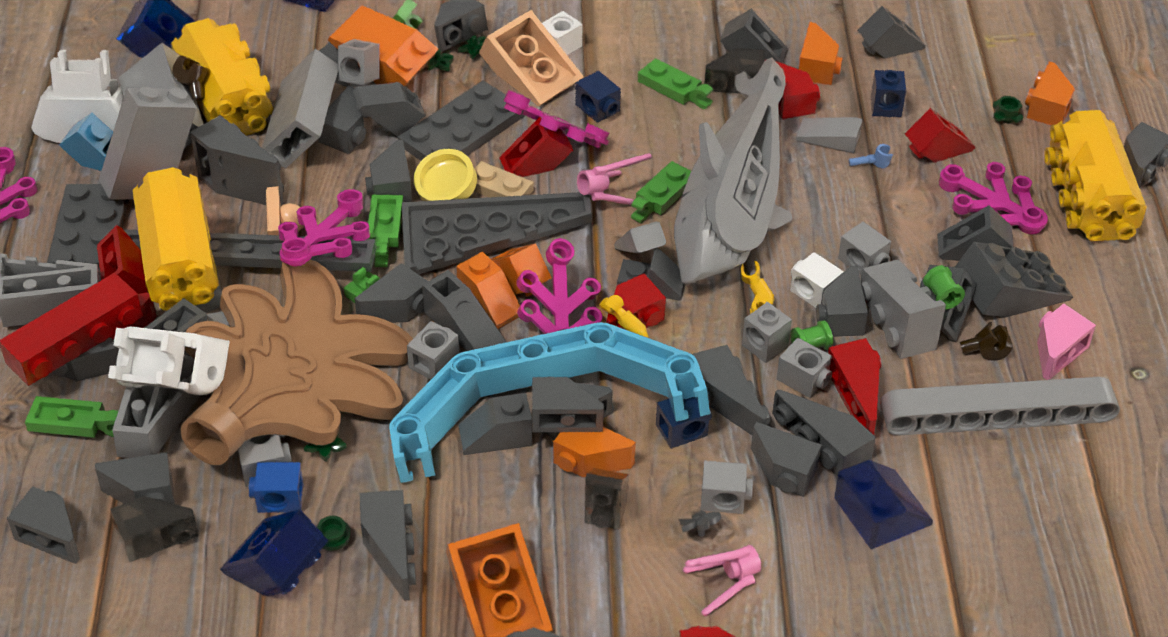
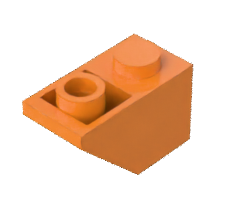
M1049 61L1045 71L1038 72L1034 83L1035 89L1030 88L1025 105L1029 106L1027 118L1048 125H1056L1060 121L1064 123L1070 110L1075 88L1059 67Z

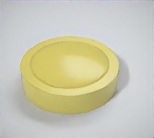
M442 149L429 154L419 163L414 173V186L422 201L468 199L477 184V174L471 160L466 154L455 149Z

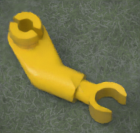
M756 260L754 261L755 273L753 275H746L744 265H741V279L744 283L750 285L755 295L751 304L750 314L766 302H769L771 305L774 302L773 292L765 280L760 278V266Z
M612 295L601 301L599 307L613 314L625 330L649 338L646 326L629 310L625 311L622 308L624 301L620 296Z

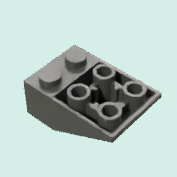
M219 115L190 132L198 178L218 194L266 205L267 187L278 186L281 206L284 205V187L281 183V164L278 158L261 148L255 139L249 138L242 133L236 124L228 122Z
M974 241L955 266L956 268H965L977 283L972 299L982 314L1009 317L1070 301L1073 298L1066 287L1065 280L1055 272L1050 265V259L1040 251L1032 252L1021 250L1017 247L1009 248L998 246L995 243L987 244Z

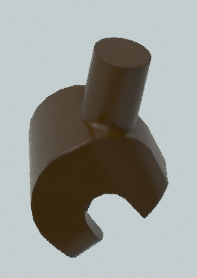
M183 55L179 56L173 64L172 72L174 78L183 84L189 85L192 101L203 100L202 84L208 68L200 66L197 61Z
M989 322L974 338L960 341L962 353L967 354L980 350L981 355L991 361L1007 357L1013 349L1007 327L998 325L991 330L992 322Z

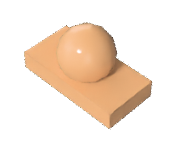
M278 186L267 187L268 235H279L278 226L284 222L296 223L299 232L304 227L297 220V209L300 206L292 203L281 206Z

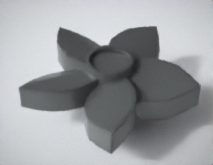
M701 510L696 512L692 518L679 519L680 525H683V532L697 527L698 535L702 537L706 535L705 530L719 522L722 517L720 512L705 513Z

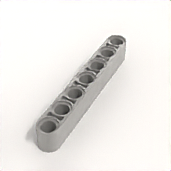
M1105 377L897 389L885 393L880 400L887 431L890 434L900 436L1102 423L1114 419L1120 412L1111 382Z

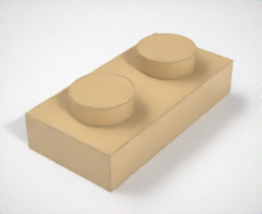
M482 161L475 167L477 184L474 192L486 197L531 195L534 191L533 181Z

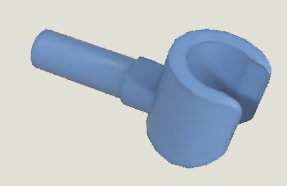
M880 144L877 146L875 154L848 159L849 166L873 163L876 167L886 168L893 157V154H888L890 146Z

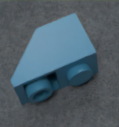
M91 112L70 129L59 146L81 166L102 171L113 131Z

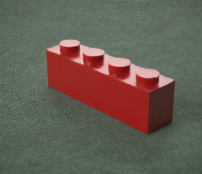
M114 272L0 340V347L6 365L27 386L32 385L99 343L104 342L116 333V328L124 329L142 318L143 313L138 293Z

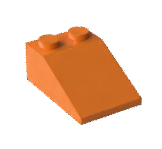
M363 5L328 38V41L337 49L339 45L353 39L378 43L379 79L374 81L376 84L399 82L406 87L439 50L417 29Z
M519 523L447 545L446 555L474 637H506L513 632H523L531 628H537L546 632L553 630Z

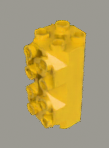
M209 18L186 24L181 30V37L178 40L175 37L172 41V50L179 55L197 61L200 66L208 68L202 84L204 99L196 101L206 121L209 122L221 115L228 122L236 124L246 136L263 130L266 126L267 117L272 115L273 112L271 101L267 98L266 94L271 92L266 75L260 76V68L256 58H249L250 51L245 40L240 41L237 25L230 23L219 26Z
M1101 110L1075 111L1069 115L1070 120L1065 124L1060 121L1056 125H1051L1050 147H1046L1044 151L1045 164L1051 165L1053 186H1064V189L1059 191V205L1061 208L1065 207L1067 228L1081 229L1090 241L1130 239L1136 234V229L1142 225L1147 207L1116 126L1112 120L1106 118Z
M174 167L148 172L143 177V184L139 188L137 184L132 190L146 286L151 301L159 303L160 308L165 311L169 310L183 298L193 305L206 304L214 297V291L219 286L210 244L209 225L198 179L189 174L190 178L182 175L181 170Z

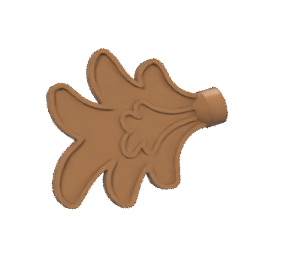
M311 259L304 265L297 267L282 262L280 280L284 295V307L281 306L280 302L272 294L261 288L243 284L229 285L222 290L220 308L230 327L219 322L204 321L194 324L185 332L230 342L224 379L219 387L213 391L206 403H203L183 422L181 426L182 439L190 452L201 461L211 465H222L245 441L261 435L279 434L291 436L315 445L330 444L335 440L339 432L341 423L339 411L368 418L391 420L401 411L402 393L390 376L371 365L400 366L408 362L407 345L413 338L399 326L378 317L360 314L341 315L342 295L337 281L324 266ZM185 347V351L195 359L196 349Z

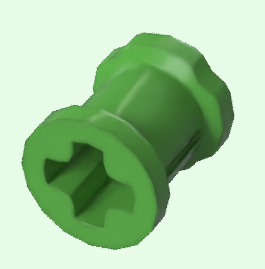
M943 265L936 266L930 269L924 276V286L933 291L936 301L942 300L946 304V310L957 306L964 299L965 291L962 286L954 282L949 267Z
M825 320L818 321L816 326L805 329L796 327L791 330L792 343L797 338H800L816 348H823L824 350H829V347L834 343L832 331Z

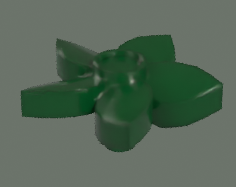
M476 35L472 36L470 39H467V45L458 48V52L469 51V56L473 60L478 55L486 37L482 36L477 39Z
M439 49L428 62L427 70L439 68L443 71H450V64L454 61V56L448 53L441 54Z
M337 435L330 444H307L304 447V452L313 453L319 451L321 459L326 462L331 456V451L334 453L341 452L347 446Z

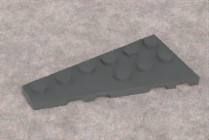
M575 192L402 202L405 266L419 275L468 260L482 251L485 254L591 223L589 195Z

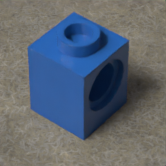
M257 462L256 477H250L249 497L255 498L258 513L301 512L304 484L300 462Z

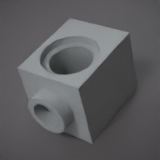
M353 39L338 46V81L348 82L350 86L356 88L358 86H367L368 83L379 79L378 43Z
M862 221L841 236L838 259L849 267L857 266L858 272L861 275L862 268L890 261L891 241Z
M766 302L745 317L742 346L767 363L789 346L792 319L769 302Z
M430 321L407 345L409 368L432 379L455 355L459 354L458 334L454 333L450 328L442 327Z
M797 338L779 357L776 380L811 398L819 388L824 389L830 382L832 377V371H830L832 356Z
M704 461L700 511L743 514L745 500H752L753 479L746 478L747 464Z

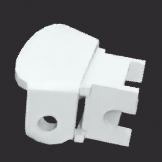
M59 50L58 58H53L50 62L52 86H48L40 97L31 127L33 132L45 140L60 143L70 129L91 112L114 131L124 96L121 86H118L117 79H111L108 50H102L100 58L95 60H67L66 50ZM108 86H110L111 94L109 90H106Z
M139 327L116 328L113 346L118 347L119 351L116 366L110 365L108 378L116 380L125 387L139 388L147 385L181 389L187 394L207 395L216 390L224 379L230 341L194 333ZM185 347L196 349L191 383L180 382Z

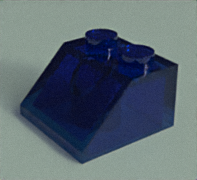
M138 0L134 4L116 39L135 55L143 58L161 43L172 49L171 43L175 37L177 40L181 37L182 28L186 24L196 21L171 0Z
M867 460L838 472L834 499L871 550L933 524L932 518L895 469L872 460Z
M301 509L264 518L220 570L224 575L266 597L281 593L285 595L298 585L300 581L298 576L303 570L311 567L320 559L322 555L320 550L328 540Z

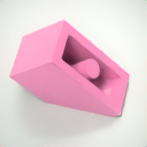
M1062 304L1054 312L1048 311L1039 323L1041 330L1037 344L1042 375L1046 380H1050L1089 348L1096 325L1065 304Z

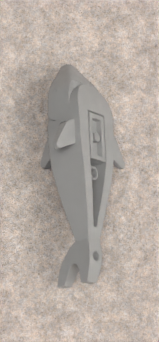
M772 57L764 61L759 72L752 79L745 71L736 75V89L745 100L716 135L707 122L699 125L700 156L687 180L674 224V241L682 284L688 285L740 266L747 260L750 250L762 243L767 232L775 230L793 219L789 211L775 204L780 170L778 103L783 96L786 82L783 69Z

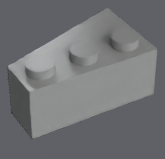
M0 253V317L3 327L26 325L101 281L98 265L57 260L55 264L38 262L37 257L29 256L25 260L8 259L7 254Z
M899 260L862 268L861 285L865 302L871 310L873 321L879 324L884 331L887 344L894 348L900 359L937 349L946 304L942 300L934 301L930 297L931 290L927 286L920 288L915 283L917 282V277Z
M184 355L180 382L191 383L195 361L191 356ZM147 385L139 388L126 387L112 430L117 457L133 458L157 454L201 395L187 394L181 389Z

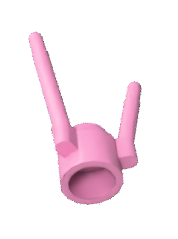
M648 153L609 165L594 167L592 170H582L577 176L578 190L582 195H591L593 201L604 200L632 205L633 199L605 194L603 191L609 187V178L621 175V171L617 169L652 158V155Z
M747 545L734 551L700 557L685 562L684 573L723 565L730 579L736 578L739 580L702 610L703 616L709 615L744 587L755 583L753 574L761 571V561L753 546Z

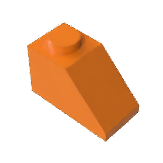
M809 22L800 55L799 70L808 72L814 83L832 86L834 74L840 75L843 58L838 57L839 44L815 22Z
M536 243L509 249L491 258L503 270L514 294L525 293L517 287V279L525 270L535 272L541 283L552 279ZM523 278L526 284L532 285L529 279ZM531 292L525 293L526 297L533 295Z
M483 251L456 266L457 278L471 290L497 329L519 318L517 311L520 304L503 270Z
M603 427V432H560L553 441V463L562 470L573 472L583 478L631 469L635 464L636 442Z

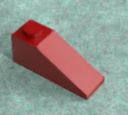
M866 338L831 346L828 350V354L832 356L830 371H832L831 380L850 415L874 435L877 421L879 371L881 369L880 355L877 350L872 349Z

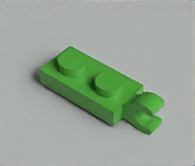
M656 58L638 72L639 83L683 105L691 101L698 107L706 109L713 103V100L707 98L713 92V88L710 85L702 84L701 80Z
M671 161L636 193V199L631 205L636 208V211L631 215V218L639 223H643L653 211L662 215L683 195L691 170Z
M372 194L368 219L370 237L368 239H375L376 241L375 267H388L389 247H399L403 195Z
M36 396L25 420V425L30 432L95 438L97 430H101L105 434L114 437L112 430L118 410L105 411L102 402Z

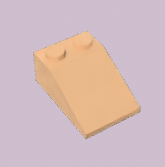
M532 10L487 36L479 51L480 55L497 76L525 97L531 99L538 107L584 78Z

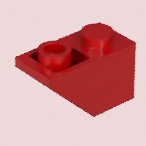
M645 273L616 286L614 295H618L623 299L624 305L622 308L625 311L629 310L646 328L653 327L665 320L666 297ZM608 313L606 323L624 329L618 323L619 320L613 314Z

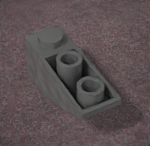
M449 270L422 285L424 313L436 324L450 328L454 333L458 334L459 345L466 351L506 343V340L471 290Z
M728 345L692 354L698 361L705 381L710 408L750 435L753 434L755 422L764 425L770 424L768 409L765 405L759 403L753 382L751 380L747 381L743 374L740 359L737 356H733Z
M780 389L775 391L772 414L777 422L783 426L785 425L795 436L821 444L820 462L825 468L831 469L840 479L872 460L876 437L852 415Z
M403 490L360 493V522L363 544L403 600H410L409 585H416L415 562L408 563L407 555H414L413 533H406V526L413 525L412 505L404 504Z

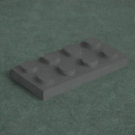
M483 80L398 136V140L403 139L405 151L420 161L429 154L442 149H455L469 155L525 115L522 113L519 115L505 109L506 102H504L506 94Z
M66 184L47 263L55 264L57 260L97 264L100 273L97 244L116 225L123 228L129 199H109L101 184Z

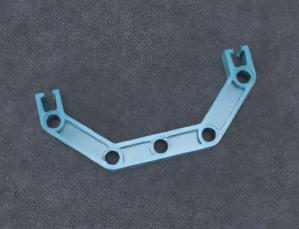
M604 322L459 353L390 422L389 430L400 482L404 483L413 480L412 471L408 472L406 461L421 458L425 477L435 476L431 449L478 399L484 396L532 386V377L570 378L601 371L668 397L676 422L688 419L689 415L688 411L684 410L683 399L695 397L698 401L700 416L710 414L708 392L698 361L694 355Z

